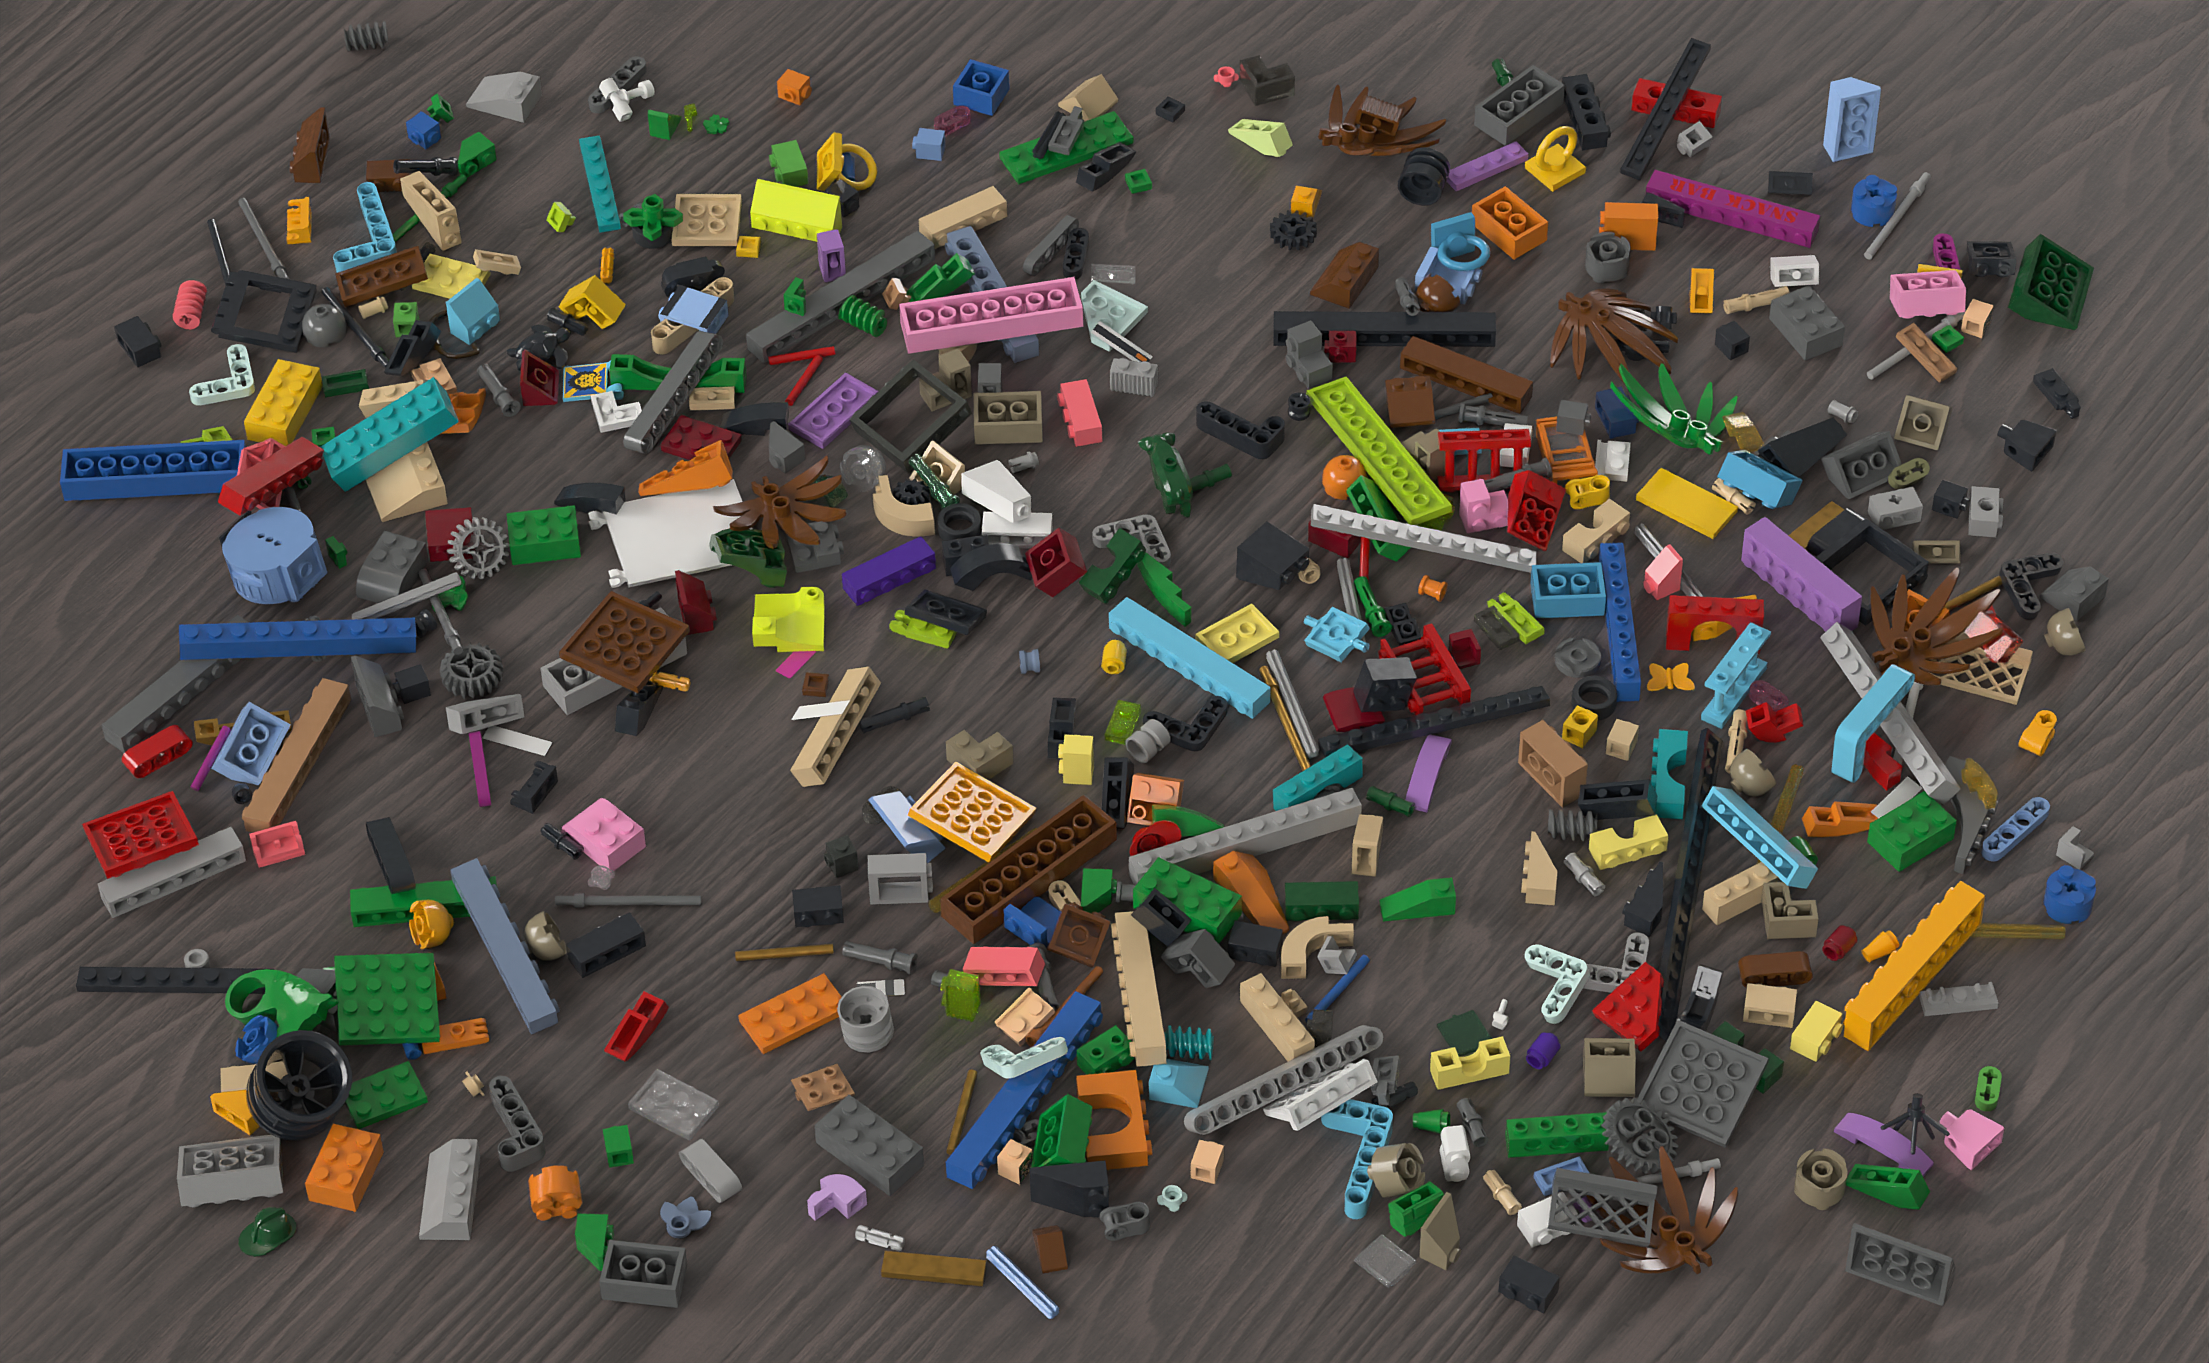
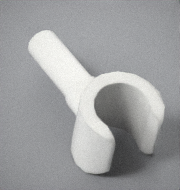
M1505 999L1501 1001L1499 1010L1493 1014L1492 1026L1501 1030L1505 1029L1509 1017L1504 1015L1508 1003Z

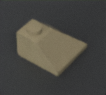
M1448 1192L1445 1193L1421 1227L1420 1258L1444 1270H1447L1451 1263H1456L1461 1254V1249H1459L1460 1236L1452 1196Z

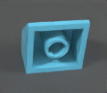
M478 278L474 279L446 302L450 333L468 345L479 339L500 321L498 304Z

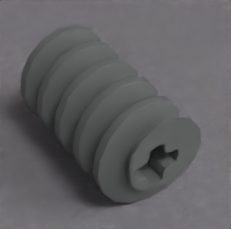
M385 21L382 22L381 28L377 22H374L372 29L369 23H366L365 29H362L360 24H357L356 30L353 29L352 25H349L348 31L344 28L345 44L348 52H351L352 45H354L356 51H359L361 44L365 50H368L369 43L373 49H376L378 42L381 48H384L385 43L388 42Z
M1549 809L1548 833L1551 832L1553 839H1556L1558 833H1560L1562 840H1565L1569 833L1572 841H1575L1578 834H1580L1581 840L1585 841L1587 835L1595 833L1597 830V815L1593 818L1591 811H1588L1584 818L1580 810L1576 817H1574L1572 810H1569L1567 815L1564 816L1563 810L1559 809L1557 816H1555L1553 809Z

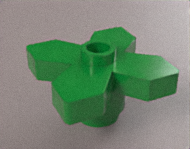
M653 194L644 199L642 209L631 208L624 212L623 220L631 227L643 226V235L650 241H654L662 235L661 226L675 227L682 223L683 213L676 208L664 209L663 199Z

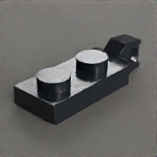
M2053 368L2034 375V384L2056 410L2064 409L2071 419L2079 417L2081 406L2078 403L2077 396Z

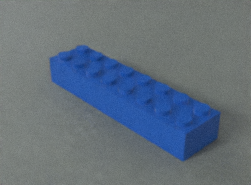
M245 440L63 449L60 485L64 501L221 493L223 484L237 476L241 450L246 448Z

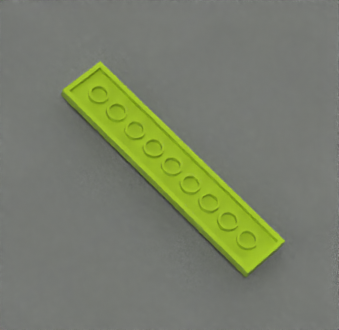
M1347 377L1306 391L1312 405L1354 457L1361 461L1366 472L1408 524L1418 525L1452 512L1451 503Z

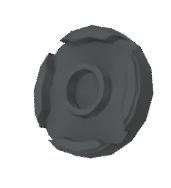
M1569 638L1562 641L1557 646L1554 656L1555 665L1560 672L1570 677L1582 678L1594 674L1599 669L1601 651L1595 643L1584 638L1583 640Z

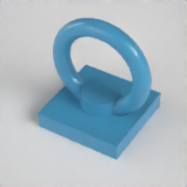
M1472 212L1431 224V247L1438 248V261L1444 266L1456 271H1471L1480 268L1488 261L1490 248L1484 240L1475 236V216ZM1475 246L1481 250V256L1471 262H1456L1450 259L1475 251Z

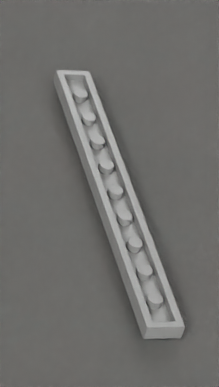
M1313 504L1311 510V526L1530 573L1532 565H1536V551L1316 504Z

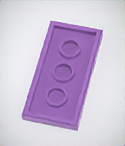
M844 373L788 424V430L824 449L851 424L849 419L853 414L861 409L879 391Z

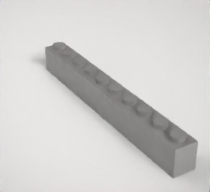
M1836 622L1820 638L1860 697L1863 698L1881 678L1882 674L1854 633ZM1900 701L1880 726L1928 796L1944 805L1961 788Z
M1353 788L1323 796L1130 856L1129 876L1133 884L1137 885L1158 857L1194 874H1200L1212 870L1213 861L1232 851L1257 856L1356 825L1359 814H1361L1362 804Z

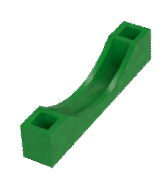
M612 354L609 369L611 385L620 383L622 389L657 390L671 368L649 363L635 355ZM721 358L712 363L695 388L734 387L735 393H745L747 379L745 358Z

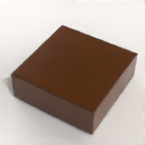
M806 672L802 689L803 695L826 697L829 674Z

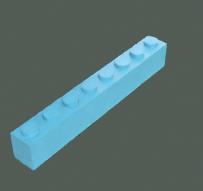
M1128 597L1109 612V629L1112 632L1121 635L1132 645L1140 647L1151 657L1157 658L1167 667L1181 673L1186 679L1200 685L1205 691L1225 698L1227 703L1236 708L1240 713L1246 714L1253 719L1270 703V686Z

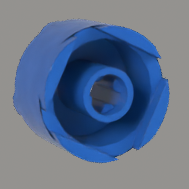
M1869 175L1866 179L1858 182L1853 189L1851 211L1853 218L1858 223L1868 227H1873V224L1886 225L1895 212L1897 187L1886 180L1878 178L1876 175Z
M2061 866L2047 880L2043 901L2047 914L2053 920L2063 924H2071L2072 921L2078 920L2080 923L2086 920L2092 912L2096 893L2095 879L2071 866Z

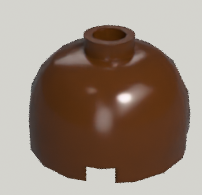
M1428 274L1419 284L1416 291L1421 312H1453L1460 305L1459 296L1454 297L1452 292L1455 289L1437 274L1431 277V274Z

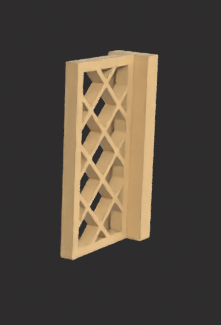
M1962 633L1941 646L1971 638L1974 635ZM1991 640L1985 645L1962 655L1938 659L1939 662L1950 663L1958 660L1960 664H1965L1962 657L1970 655L1974 656L1977 661L1971 663L1968 670L1936 677L1942 680L1940 685L2017 705L2027 672L2031 666L2033 651ZM1989 661L1997 662L1999 668L1989 671L1985 663ZM1981 666L1985 674L1975 678L1970 670ZM2016 667L2023 670L2020 675L2012 678L2008 669ZM1966 672L1970 681L1965 683L1959 682L1955 676ZM2003 672L2008 680L1997 684L1993 676ZM1988 678L1993 687L1985 689L1981 688L1978 682ZM2012 685L2015 689V695L2004 694L2001 689Z

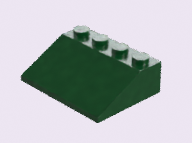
M2040 234L2025 248L2008 308L2028 320L2075 330L2078 327L2094 267Z

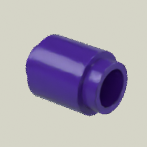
M1541 1033L1527 1050L1526 1061L1536 1069L1546 1067L1561 1048L1559 1039L1552 1033Z

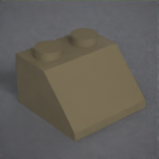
M1906 395L1894 439L1939 450L1953 407Z

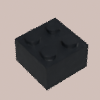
M1409 657L1364 660L1353 690L1361 712L1405 710L1417 679Z

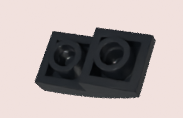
M1407 603L1384 608L1386 620L1390 621L1392 625L1391 632L1399 645L1421 639L1416 620L1411 617Z

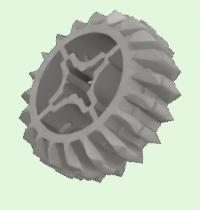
M473 517L472 523L466 519L464 520L465 528L458 524L456 527L460 532H451V535L456 538L454 541L448 540V544L453 545V548L448 549L447 552L455 556L449 560L452 563L457 562L454 568L456 570L462 568L461 574L464 576L469 573V577L475 579L476 575H478L479 579H484L486 573L487 576L492 577V569L496 572L500 571L498 563L506 564V561L501 559L502 556H509L508 552L503 551L504 548L509 547V543L503 542L507 538V534H500L503 528L501 526L495 528L496 522L491 520L488 523L487 518L483 517L479 521L478 517ZM480 529L487 531L492 536L494 543H486ZM473 532L470 543L463 545L467 535ZM478 545L486 546L485 548L480 549L478 552L470 550L474 549L475 547H478ZM494 551L490 561L484 564L486 562V555ZM463 553H468L473 556V560L476 562V567H473L467 563V561L464 559Z

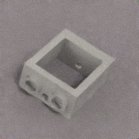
M926 853L868 855L870 905L928 902V893L933 892L932 878H928L932 877V865L927 863ZM921 876L920 882H879V878Z

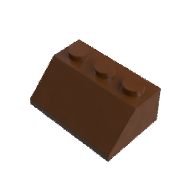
M325 107L319 108L303 121L301 130L297 131V146L293 148L294 161H290V173L294 174L295 182L321 183L330 143Z
M1357 242L1339 250L1310 291V295L1350 309L1379 267V248Z

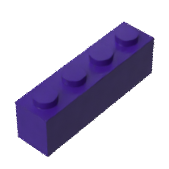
M920 536L842 573L843 590L857 606L869 602L879 595L890 592L892 589L936 569L935 552Z

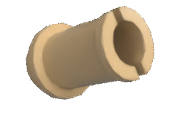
M376 297V300L359 306L363 319L379 312L385 313V310L388 309L384 297Z

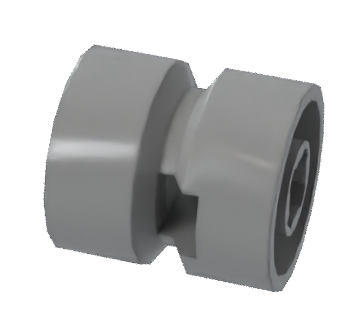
M1150 719L1141 726V731H1136L1127 738L1126 747L1137 761L1147 763L1158 751H1161L1169 744L1170 735L1159 721Z

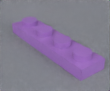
M1516 141L1451 169L1447 182L1455 191L1461 190L1527 161L1528 153Z

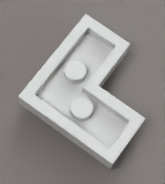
M613 391L591 395V402L601 433L630 427L642 411L639 402L617 406Z

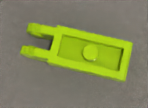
M1503 592L1498 596L1504 607L1493 598L1487 601L1489 610L1525 644L1544 635V627L1506 593Z
M903 610L896 611L894 617L897 620H892L889 624V629L895 633L897 632L898 634L905 635L907 638L947 649L957 633L904 615L905 611Z

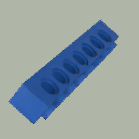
M1600 543L1599 562L1602 565L1606 594L1605 618L1613 683L1617 691V702L1639 701L1641 679L1623 543Z

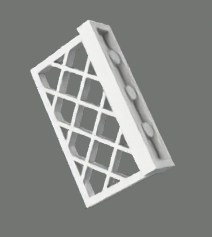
M1362 1059L1356 1064L1347 1063L1288 1093L1263 1110L1266 1116L1288 1121L1293 1130L1298 1131L1377 1083V1079L1368 1060Z

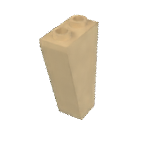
M420 171L401 178L404 198L440 249L444 251L462 243L456 208Z

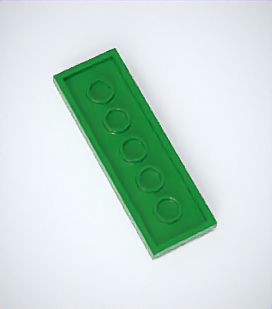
M1115 111L1085 121L1069 155L1052 152L1048 149L1042 159L1034 158L1032 151L1040 139L1037 138L1000 151L999 158L1019 185L1091 159L1095 153L1118 142L1126 146L1133 144L1134 137Z

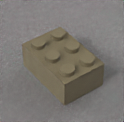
M1041 391L974 393L975 444L1043 442Z

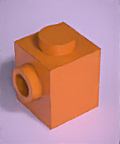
M787 69L777 81L779 98L801 105L811 95L810 77Z

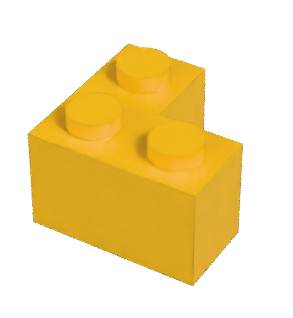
M594 275L569 289L559 308L566 314H572L576 320L588 315L601 329H604L616 322L626 304L602 280Z

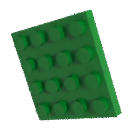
M433 953L334 956L336 1000L339 1001L337 1004L339 1045L429 1043L440 1041Z

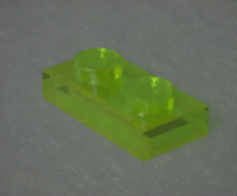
M1122 700L1117 701L1105 732L1106 741L1126 745V740L1132 735L1139 717L1141 704Z

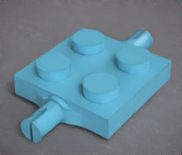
M1334 607L1318 620L1310 615H1307V618L1304 619L1305 625L1313 627L1311 633L1304 640L1306 645L1337 661L1342 662L1354 648L1364 653L1369 650V643L1361 639L1370 628L1362 620Z

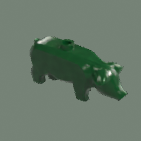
M1166 432L1162 435L1155 434L1142 438L1138 441V444L1150 456L1156 489L1161 492L1166 514L1175 513L1176 505H1180V513L1187 518L1190 517L1193 497L1192 486L1184 462L1178 450L1173 447L1175 444V434Z

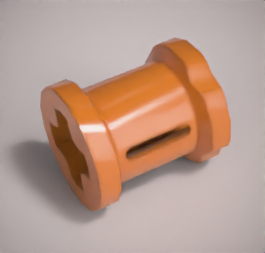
M1424 575L1418 588V594L1430 595L1435 597L1436 601L1441 602L1446 594L1448 583L1445 581L1440 583L1430 579V576Z

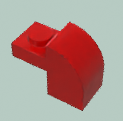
M1768 702L1746 710L1749 730L1756 738L1764 742L1787 740L1786 733L1804 726L1801 708L1797 703L1776 712Z

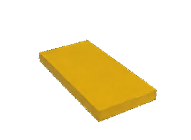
M1660 468L1636 494L1637 501L1712 539L1718 535L1738 512V506L1663 468Z

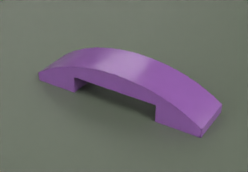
M1431 734L1427 736L1418 756L1405 799L1415 803V810L1428 812L1434 794V787L1443 761L1447 758L1452 739Z
M1847 1113L1834 1129L1836 1134L1856 1144L1860 1140L1899 1163L1898 1168L1920 1170L1924 1177L1933 1166L1934 1162L1917 1146L1916 1153L1914 1155L1910 1153L1911 1141L1890 1127L1881 1130L1880 1127L1884 1124L1869 1117Z

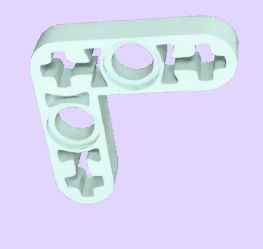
M235 344L227 350L232 377L198 383L190 388L189 393L193 404L206 405L247 397L254 393V380L247 349L244 345ZM240 354L241 359L236 360L235 355ZM239 368L246 369V371L242 373L235 372ZM241 381H246L245 387H242ZM219 388H227L225 392H217Z
M1532 945L1528 947L1524 954L1529 967L1559 978L1541 1008L1546 1021L1556 1024L1561 1022L1569 1012L1588 981L1590 971L1586 963L1581 959L1542 945ZM1555 961H1563L1561 967L1557 969L1551 968ZM1563 988H1572L1570 994L1560 995V991Z
M1056 1037L1016 1055L1001 1045L988 1046L980 1054L986 1067L1003 1078H1013L1065 1055L1068 1052V1048L1063 1037Z

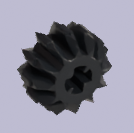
M916 478L912 481L905 479L904 483L898 482L896 488H893V497L903 504L918 505L931 502L929 486H925L924 481L917 482Z

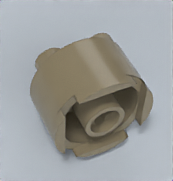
M1400 1143L1376 1148L1371 1165L1367 1168L1369 1178L1374 1181L1375 1186L1384 1198L1405 1195L1422 1186L1425 1181V1172H1421L1420 1164H1424L1423 1157L1419 1149L1411 1143Z
M1813 1149L1805 1152L1797 1163L1794 1183L1795 1194L1803 1202L1819 1210H1827L1829 1206L1838 1203L1844 1196L1848 1176L1844 1158L1830 1149L1815 1152Z

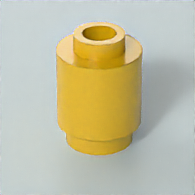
M1111 640L1105 645L1101 667L1105 672L1119 674L1124 670L1127 649L1123 642Z

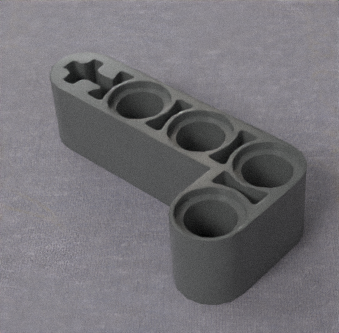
M506 1076L493 1078L489 1084L492 1103L512 1136L503 1140L498 1145L499 1161L503 1170L513 1172L533 1164L545 1156L544 1139L542 1132L511 1080Z

